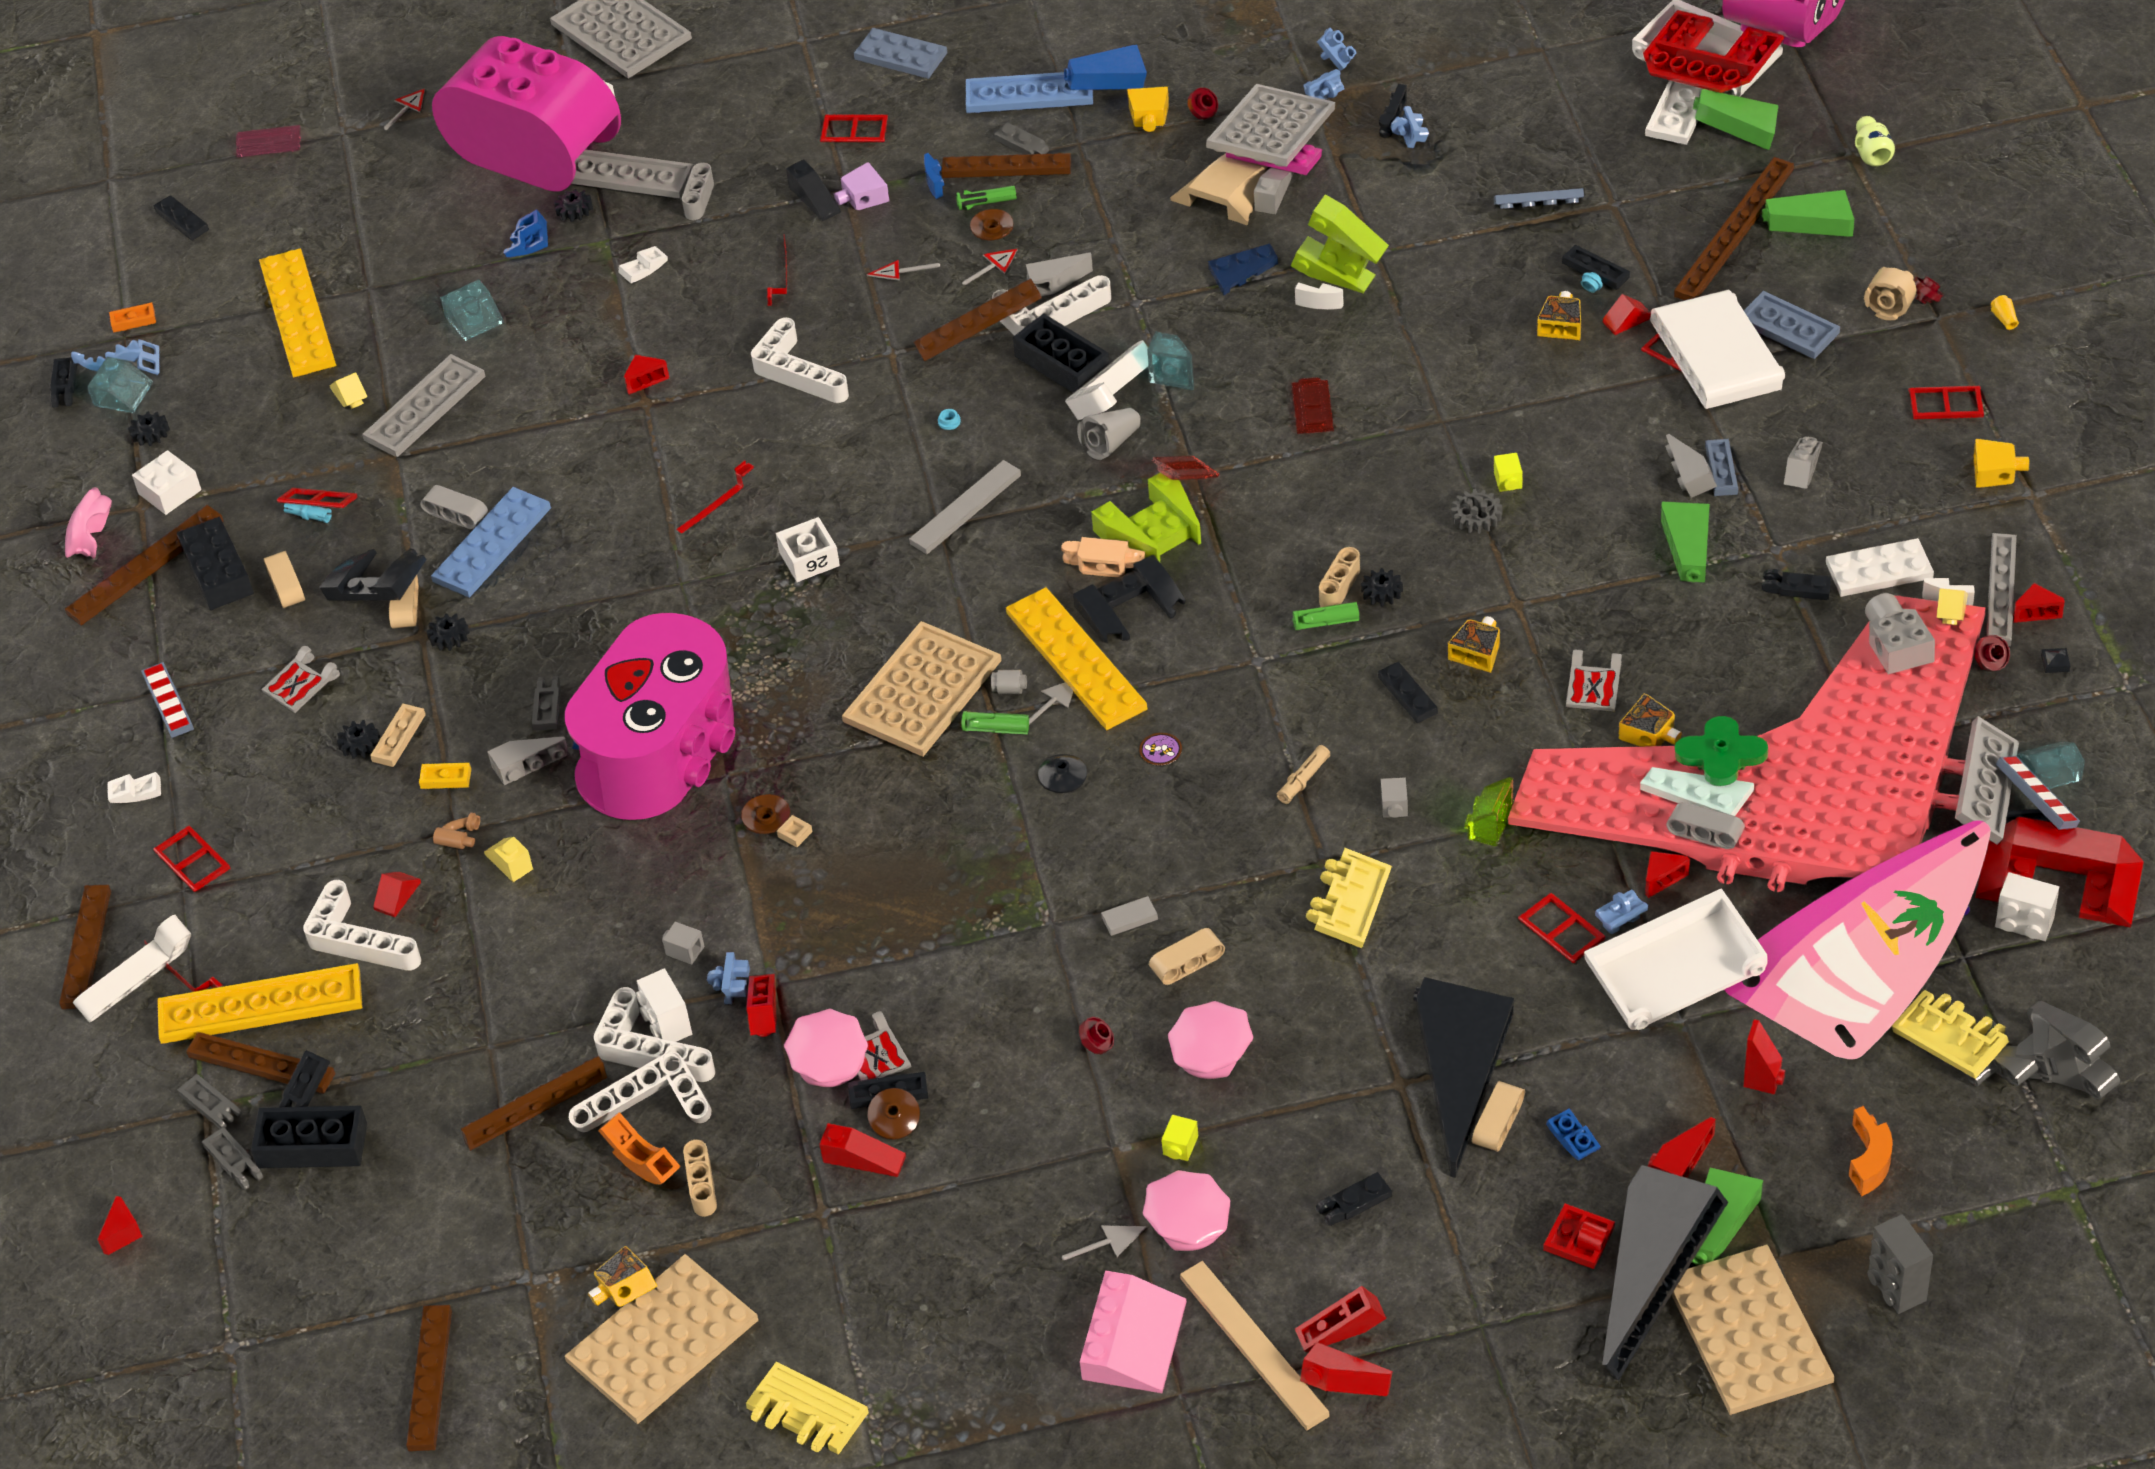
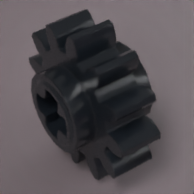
M577 189L571 192L566 190L565 195H558V200L554 201L556 215L561 216L562 220L569 218L570 222H573L574 219L581 221L583 215L589 216V211L593 210L591 196L586 195L585 190L580 193L577 192Z
M147 411L143 416L138 414L137 421H130L132 425L128 427L132 441H138L140 446L144 445V443H148L149 446H152L154 442L161 443L160 438H166V432L170 430L165 415L159 416L158 412L151 415Z
M1383 568L1377 573L1371 570V577L1364 575L1363 582L1361 583L1363 599L1371 598V605L1376 602H1380L1381 607L1384 606L1385 602L1392 605L1393 598L1400 599L1401 592H1403L1401 576H1393V570L1388 571V573L1384 572Z
M445 613L443 618L435 617L436 623L428 624L430 629L426 632L431 646L437 645L440 651L444 647L451 651L455 645L460 648V641H468L467 634L470 633L468 624H466L465 618L459 619L458 614L449 617Z
M362 720L360 724L352 721V726H343L344 733H337L339 739L337 740L338 748L342 750L343 756L351 753L352 759H355L357 755L365 758V753H372L374 750L373 746L376 747L378 744V739L380 738L379 731L375 729L374 723L366 726L365 720Z

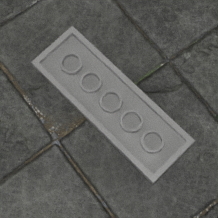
M584 150L575 160L576 172L571 184L681 198L693 164Z
M450 354L362 434L364 441L398 457L486 377L484 370Z
M1978 716L1971 726L1955 819L1959 820L1963 825L1976 820L1987 823L1991 830L1989 840L1998 844L2004 836L2012 781L1996 763L2000 757L2017 756L2019 741Z

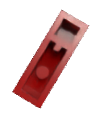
M775 974L749 976L747 1014L750 1035L765 1037L776 1033Z
M1754 1019L1747 1039L1743 1087L1775 1095L1777 1085H1782L1784 1082L1786 1070L1781 1069L1782 1057L1759 1020Z
M1710 1117L1663 1144L1657 1154H1652L1648 1167L1688 1178L1715 1135L1716 1119Z
M830 1123L827 1124L820 1142L823 1163L894 1177L899 1176L906 1157L904 1152L854 1128Z
M1360 1286L1295 1328V1331L1304 1351L1309 1352L1317 1342L1327 1346L1363 1334L1387 1318L1378 1298L1366 1288Z
M1317 1342L1303 1360L1300 1381L1324 1391L1387 1396L1393 1371Z

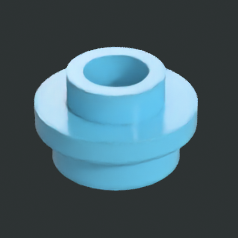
M1593 272L1583 274L1581 285L1584 289L1595 293L1602 288L1603 284L1599 275Z
M953 409L943 410L938 417V425L945 430L955 429L961 422L959 414Z

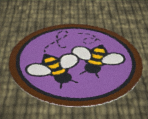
M1155 733L1142 741L1139 751L1141 757L1146 762L1153 765H1166L1174 762L1180 756L1182 745L1179 739L1171 734Z

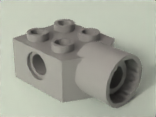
M1889 593L1879 594L1867 603L1865 614L1870 621L1869 644L1888 674L1934 662L1935 639L1915 609H1903L1896 597Z

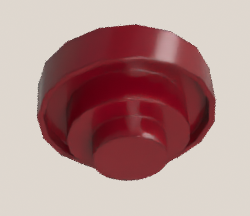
M1202 87L1190 93L1188 107L1192 115L1198 119L1205 120L1216 114L1218 100L1210 89Z
M1927 276L1924 279L1915 277L1913 280L1917 290L1915 298L1924 304L1927 301L1932 303L1933 300L1939 302L1944 296L1938 290L1940 285Z
M1989 635L1977 642L1974 655L1977 664L1982 669L1998 671L2009 662L2010 649L2002 637Z
M1090 1017L1079 1026V1035L1083 1046L1094 1054H1104L1114 1045L1113 1032L1104 1020L1098 1017Z

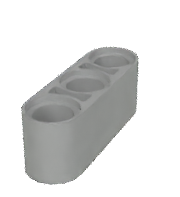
M698 163L693 166L682 195L684 214L689 220H697L704 215L714 187L712 169L708 163Z
M439 485L433 486L420 502L422 509L426 513L468 529H474L488 512L486 505L480 500Z
M1683 802L1676 805L1666 823L1669 832L1676 836L1724 849L1734 848L1745 828L1743 821L1736 816Z

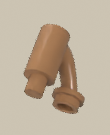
M471 812L468 817L451 821L442 828L437 827L433 836L434 844L464 849L465 846L473 847L475 838L467 837L466 832L455 830L466 827L468 831L477 830L480 826V816Z

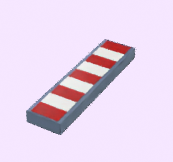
M164 662L141 670L171 738L194 730Z
M2017 756L1999 758L1996 765L2059 830L2077 827L2080 820Z

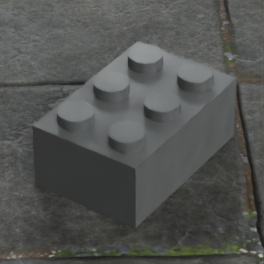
M1903 1214L1875 1226L1871 1241L1869 1270L1867 1272L1871 1283L1879 1287L1887 1305L1893 1306L1898 1314L1926 1302L1933 1261L1932 1252Z

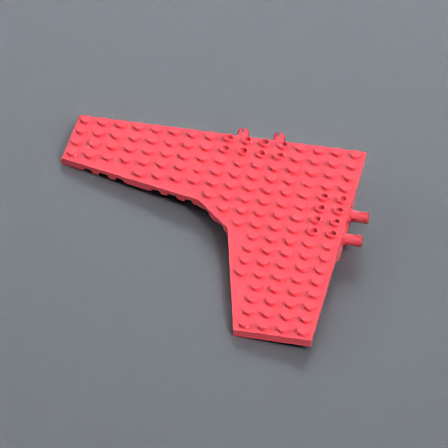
M1895 596L1903 609H1915L1935 639L1934 662L1888 674L1869 644L1868 622L1800 718L1758 736L1763 738L1768 744V758L1759 765L1746 766L1744 770L1740 769L1738 771L1737 780L1754 783V791L1735 815L1743 821L1745 828L1732 849H1724L1672 834L1667 829L1666 823L1678 803L1640 790V782L1652 767L1704 775V770H1699L1697 766H1686L1679 763L1675 758V746L1534 749L1509 813L1508 823L1509 825L1675 851L1706 865L1708 870L1719 871L1717 879L1723 884L1726 876H1728L1726 884H1731L1734 874L1770 879L1768 881V888L1771 891H1775L1776 885L1779 884L1777 892H1781L1784 889L1785 882L1807 885L1809 880L1817 878H1855L1890 858L1921 844L1926 829L1929 830L1935 808L1957 810L1959 795L1940 793L1939 790L1945 773L1963 776L1965 760L1948 758L1975 646L1984 621L1985 607L1966 605L1963 621H1957V625L1942 624V619L1937 618L1938 601Z

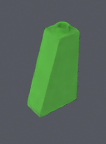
M1705 89L1701 90L1699 97H1695L1693 110H1696V120L1770 150L1775 134L1778 105Z
M1845 190L1766 199L1765 209H1762L1763 222H1767L1769 231L1853 236L1854 217Z
M1662 502L1661 523L1681 581L1705 582L1710 504Z
M1709 1169L1705 1184L1718 1187L1728 1201V1204L1693 1259V1264L1702 1265L1718 1260L1761 1200L1763 1180L1719 1169Z

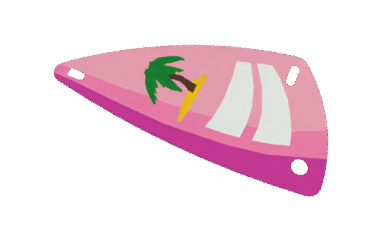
M1976 820L1943 833L1867 870L1812 902L1758 939V942L1767 953V965L1764 972L1759 975V984L1755 987H1746L1741 981L1724 990L1733 998L1836 1057L1857 1059L1863 1056L1913 1001L1949 946L1978 881L1990 838V827L1987 823ZM1972 832H1975L1979 837V840L1968 847L1961 845V840ZM1838 1024L1844 1025L1855 1039L1856 1044L1854 1047H1847L1836 1033L1835 1027Z

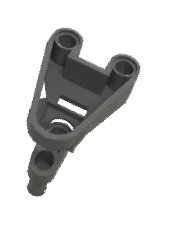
M2038 1001L2027 1010V1016L2033 1026V1033L2019 1043L2018 1047L2006 1045L1976 1079L1967 1074L1969 1081L1975 1084L1976 1087L1993 1073H1997L2016 1087L2028 1078L2042 1079L2045 1083L2054 1082L2085 1091L2097 1100H2100L2121 1083L2116 1071L2099 1058L2111 1047L2106 1035L2091 1023L2043 1001Z

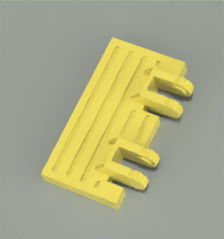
M1347 848L1344 849L1340 861L1327 860L1325 863L1327 871L1323 872L1320 876L1321 881L1330 886L1326 899L1313 898L1310 903L1313 909L1308 910L1306 918L1316 924L1314 930L1362 948L1392 866Z
M1924 990L1891 1026L1893 1032L1976 1079L2009 1043L2008 1037L2004 1035L2006 1027L1998 1023L1985 1036L1992 1026L1993 1020L1985 1016L1976 1024L1975 1018L1963 1011L1965 1006L1961 1001H1955L1946 1010L1952 1000L1950 995L1944 993L1935 1001L1934 995Z
M778 1362L773 1365L746 1402L747 1409L753 1411L751 1413V1420L755 1422L760 1421L769 1408H772L773 1410L766 1419L765 1426L767 1428L773 1429L781 1418L786 1415L782 1420V1425L784 1428L798 1434L797 1443L801 1445L806 1444L813 1433L818 1431L812 1442L811 1449L819 1452L829 1438H831L828 1443V1449L838 1455L869 1413L867 1406Z

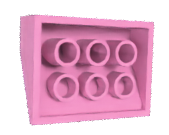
M1105 1271L1080 1359L1082 1380L1163 1393L1187 1302L1186 1298L1133 1275Z

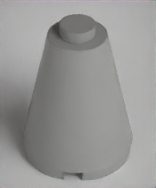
M1132 408L1088 415L1078 424L1077 433L1081 445L1085 444L1089 449L1086 451L1089 456L1102 460L1113 453L1140 427V415Z

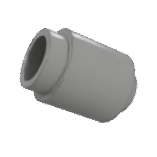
M998 670V672H992V692H998V694H1022V690L1027 688V676L1022 674V670Z

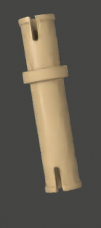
M1319 745L1301 767L1288 777L1287 783L1277 792V798L1282 803L1289 804L1293 797L1306 787L1307 781L1330 757V751L1325 746Z

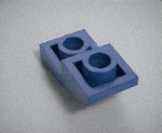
M929 153L924 154V165L927 184L932 195L938 199L943 196L942 187L944 186V181L940 175L941 166L937 159L934 160Z
M1570 1108L1547 1120L1546 1125L1553 1135L1578 1161L1601 1148L1586 1125L1582 1127Z

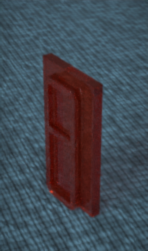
M1315 377L1303 378L1299 382L1292 383L1297 434L1334 431L1328 380H1321Z
M1194 456L1153 457L1152 462L1158 465L1157 471L1172 480L1218 478L1220 474Z

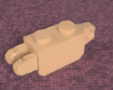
M1082 537L1081 542L1067 541L1061 545L1064 552V563L1079 565V571L1087 575L1120 578L1125 575L1127 568H1134L1133 564L1145 559V551L1129 548L1128 541Z

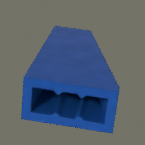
M1131 45L1069 59L1068 67L1064 69V80L1068 82L1070 90L1143 88L1147 72L1138 46Z

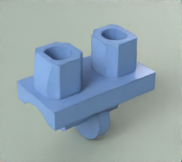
M1328 28L1317 41L1324 51L1321 54V58L1323 60L1330 58L1341 71L1355 56L1356 50L1352 46L1346 47L1342 43L1344 38L1339 30L1333 31L1331 28Z
M1338 69L1329 73L1326 72L1320 78L1303 85L1305 95L1320 99L1334 98L1338 92L1344 90L1340 79V70Z
M1404 106L1403 117H1396L1391 123L1392 132L1397 135H1403L1409 148H1414L1416 142H1425L1429 134L1426 127H1421L1423 124L1422 115L1413 113L1410 106Z
M1631 889L1625 894L1618 892L1613 895V901L1597 909L1595 916L1603 923V927L1610 934H1614L1619 931L1621 925L1639 919L1640 914L1648 910V905L1641 901Z
M727 952L724 971L723 967L717 966L716 970L708 973V983L716 991H719L721 988L725 994V1004H732L733 997H746V980H736V977L749 976L748 960H736L734 952Z

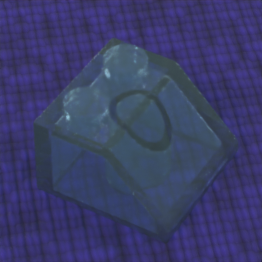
M480 280L440 297L445 317L465 341L504 323L489 290Z
M1155 331L1147 349L1150 383L1193 390L1192 354L1177 335Z
M107 357L89 383L88 390L94 406L134 413L153 382L152 379L127 360Z
M2060 741L2017 753V757L2048 789L2082 780L2085 760L2075 743Z

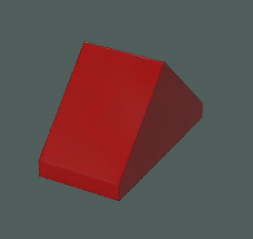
M1622 294L1604 316L1602 322L1614 335H1617L1650 320L1651 312L1641 302Z
M641 355L634 356L624 375L629 395L669 379L665 360Z
M2034 583L2015 602L2013 622L2062 618L2064 598Z
M1651 851L1646 876L1645 895L1650 898L1688 876L1690 859L1684 855Z
M400 871L381 874L373 906L374 910L395 918L420 885L421 879Z
M120 1196L115 1197L98 1237L103 1253L107 1255L143 1237L136 1220Z

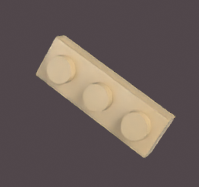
M407 704L401 705L370 755L372 762L391 767L395 766L425 717L423 708Z

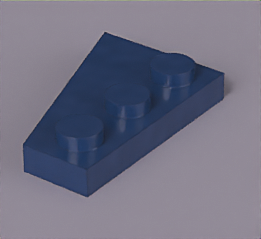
M1271 244L1208 261V266L1223 295H1226L1230 292V288L1236 285L1240 287L1246 283L1247 278L1253 275L1258 276L1277 265L1278 257Z

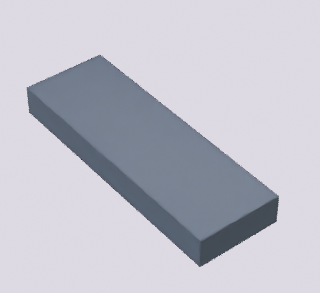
M1729 439L1705 441L1708 465L1717 487L1713 488L1714 496L1737 495L1738 485Z

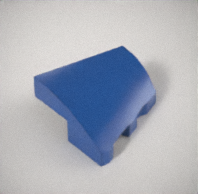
M538 210L519 219L516 230L510 237L513 243L510 248L504 250L506 257L527 255L548 246L547 221Z

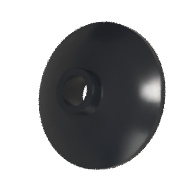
M1058 754L1046 759L1041 764L1038 777L1041 785L1047 790L1055 793H1068L1083 785L1087 778V768L1085 763L1074 755Z

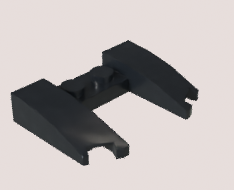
M410 548L396 559L381 577L361 578L377 554L375 549H371L365 553L351 556L338 565L319 588L328 601L401 600L427 559L424 555L417 556L416 550Z
M1154 554L1133 564L1134 571L1104 586L1096 588L1092 584L1073 593L1074 607L1104 643H1108V634L1120 633L1123 641L1130 639V634L1112 608L1146 591L1170 619L1176 615V611L1172 608L1175 603L1179 601L1181 604H1185L1184 596Z

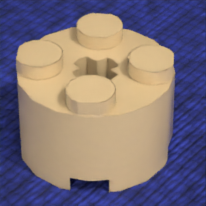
M1881 268L1865 291L1864 300L1866 307L1870 306L1876 312L1875 316L1884 320H1896L1899 316L1905 314L1914 300L1917 291L1913 275L1909 271H1902L1896 268Z

